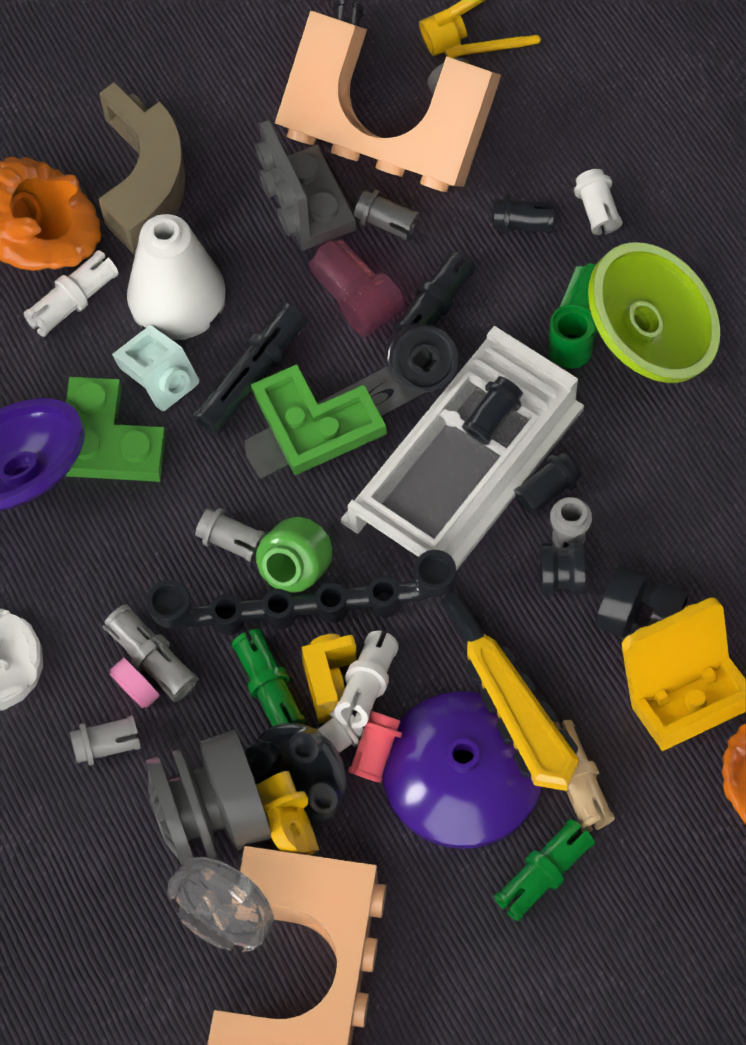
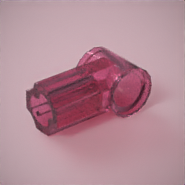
M342 239L339 241L330 240L317 250L316 255L309 262L310 272L339 302L343 316L349 325L362 337L370 335L406 307L405 300L395 283L382 272L375 275Z

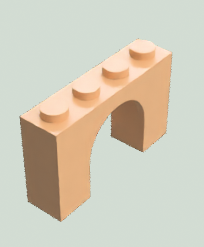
M310 11L275 124L289 128L287 137L298 142L314 146L316 138L332 143L331 153L358 161L360 154H364L378 159L375 168L400 177H403L405 169L421 174L420 184L442 192H448L450 185L464 187L501 74L446 57L430 107L422 121L412 130L401 136L382 138L373 134L361 124L353 111L350 100L351 78L367 29Z
M245 846L239 877L254 890L261 900L265 911V918L298 923L319 933L332 948L337 959V969L333 984L323 1000L313 1009L302 1015L288 1019H270L214 1010L208 1045H351L354 1027L364 1028L367 1016L369 994L360 992L363 971L373 973L376 960L378 939L369 938L372 917L382 918L385 904L386 885L377 884V865ZM238 880L235 899H241L235 900L238 913L240 915H252L261 918V910L255 908V906L260 908L258 900L253 894L249 895L250 889Z

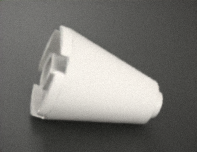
M170 214L155 216L149 219L140 231L127 289L129 308L135 322L141 327L143 325L147 328L151 324L171 340H185L202 334L210 327V322L217 316L219 311L221 314L225 307L226 288L223 276L183 219Z

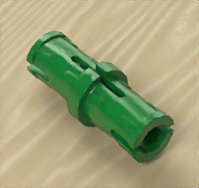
M249 630L252 638L249 642L245 633L236 637L232 641L231 646L236 651L249 677L248 690L252 698H259L272 727L282 723H300L305 725L306 719L301 714L287 686L290 681L284 667H278L264 639L262 630Z
M569 819L565 826L540 852L533 850L525 859L527 865L500 892L494 895L496 903L502 910L517 895H521L510 906L511 910L507 913L515 921H520L523 915L549 888L556 890L564 881L562 875L588 849L595 845L594 839L587 830L571 845H568L579 833L578 830L582 826L575 820Z

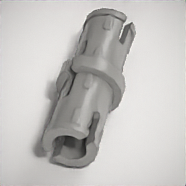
M127 604L117 608L105 620L104 630L124 647L132 657L131 663L139 672L146 671L174 702L183 699L196 686L199 678L169 649V641L162 634L155 635Z

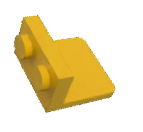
M711 597L697 604L689 605L674 615L636 630L623 640L622 652L632 709L662 751L746 712V679L729 658L724 610L716 598Z

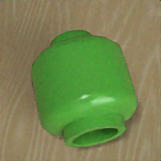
M303 517L288 518L276 525L262 538L257 548L256 563L261 576L270 586L275 589L286 590L289 593L302 592L312 586L326 572L332 561L333 547L328 534L316 522Z

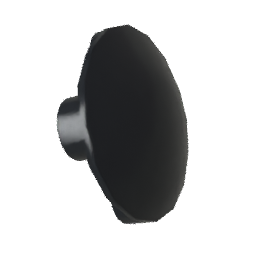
M300 723L277 724L261 733L256 742L245 751L255 785L278 773L290 772L296 791H304L308 797V805L304 808V811L308 816L311 826H316L331 818L344 801L347 786L344 762L333 743L317 729Z

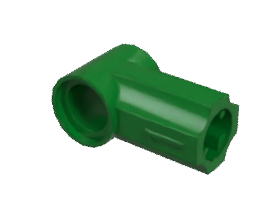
M588 263L586 266H576L561 305L551 316L548 353L552 361L562 368H579L585 365L592 357L593 343L598 330L590 310L588 288L592 271L596 266L595 264ZM569 334H571V335H576V336H578V337H580V338L572 339V338H567V337H565L564 335H569Z

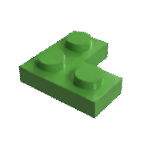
M297 364L251 384L253 395L294 476L387 434L386 425L365 385L318 405Z
M69 377L66 403L71 405L80 416L85 428V439L75 464L66 476L161 482L166 440L164 427L117 425L122 391L119 379Z

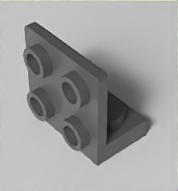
M267 120L259 123L261 142L255 144L259 161L263 167L262 170L258 171L259 178L267 197L276 196L281 208L277 209V214L287 236L294 234L302 251L356 231V220L318 144L287 156L270 121Z

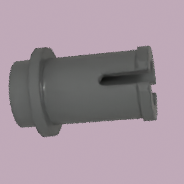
M377 189L373 193L364 190L354 211V217L361 220L360 224L364 227L372 224L401 237L404 241H408L417 225L414 220L417 221L419 219L420 213L381 197L382 192Z

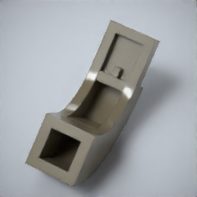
M114 82L99 93L104 117L139 154V159L131 174L100 197L99 202L105 225L135 255L140 231L149 219L162 214L176 216L184 197L186 173L178 130L167 109L159 101L147 110L135 94L127 95Z

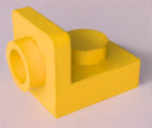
M326 634L312 640L310 645L301 647L303 669L318 724L332 719L330 713L335 710L338 700L341 699L344 693L345 686L339 667L350 665L356 661V643L353 635L341 637L339 634Z

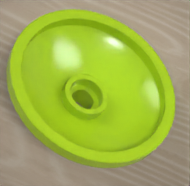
M638 242L619 245L598 261L589 281L588 297L590 310L601 338L621 362L649 379L665 383H679L690 380L712 363L720 343V323L717 310L707 288L685 262L663 248Z

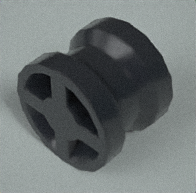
M583 542L571 543L567 548H556L552 543L540 544L542 595H553L558 589H568L573 594H585V553Z

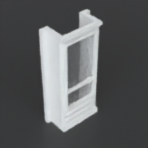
M494 326L487 334V339L358 497L355 500H351L348 504V511L341 518V523L357 534L366 523H369L418 557L429 550L444 551L454 559L457 571L514 499L515 492L513 490L521 486L533 475L584 410V405L576 400L578 378ZM498 376H502L515 383L522 390L523 396L520 399L522 406L518 411H511L492 437L490 444L484 445L470 437L462 429V424L468 420L487 393L485 390L487 382H494Z

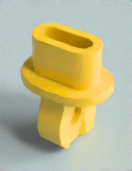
M290 772L278 773L257 784L256 788L266 818L269 821L271 837L278 849L283 852L311 855L319 851L312 826L304 811V808L308 805V797L304 791H296Z

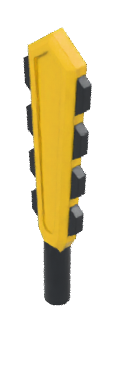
M459 593L448 595L442 601V606L467 645V658L469 661L466 665V671L473 683L482 685L481 699L487 711L498 715L497 729L504 743L515 747L516 752L513 755V760L522 777L531 778L535 786L567 791L579 766V758L576 756L578 746L567 731L557 729L555 726L556 715L548 703L536 699L534 696L536 686L526 673L517 672L515 669L517 659L508 647L499 646L494 639L483 633Z

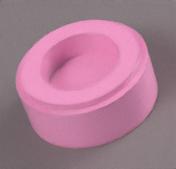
M124 657L110 669L111 677L142 709L144 707L147 709L160 696L152 685Z

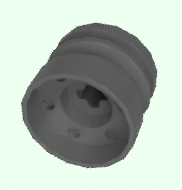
M235 730L200 741L203 766L196 769L191 768L180 748L173 750L172 754L179 775L166 778L159 756L146 760L148 766L147 793L164 843L168 845L180 861L182 870L195 865L188 843L190 840L201 837L208 860L217 858L214 832L225 829L237 850L272 838L258 790Z

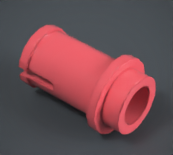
M370 711L369 720L364 726L348 772L381 783L383 779L382 774L395 737L401 738L402 732L397 731L400 720Z

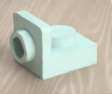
M151 324L112 354L119 368L146 388L153 403L161 411L167 410L199 384V378L183 348Z

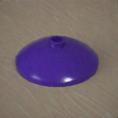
M39 398L17 402L0 409V511L21 506L46 493L60 482L75 464L84 444L85 428L77 411L68 403L56 399Z
M468 691L443 693L426 699L410 709L400 719L397 731L402 732L401 738L395 737L382 774L387 799L398 818L412 832L440 846L470 849L490 845L504 839L527 820L541 794V786H535L531 778L522 777L513 760L516 749L513 745L504 743L497 729L499 717L497 714L487 711L481 699V693ZM460 750H466L473 755V759L469 763L461 764L456 762L453 756Z

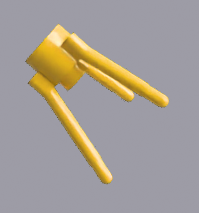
M461 0L452 7L419 21L422 37L432 56L444 52L446 57L453 59L463 55L535 45L540 43L541 38L538 35L519 36L461 45L460 40L467 37V31L461 15L485 0Z

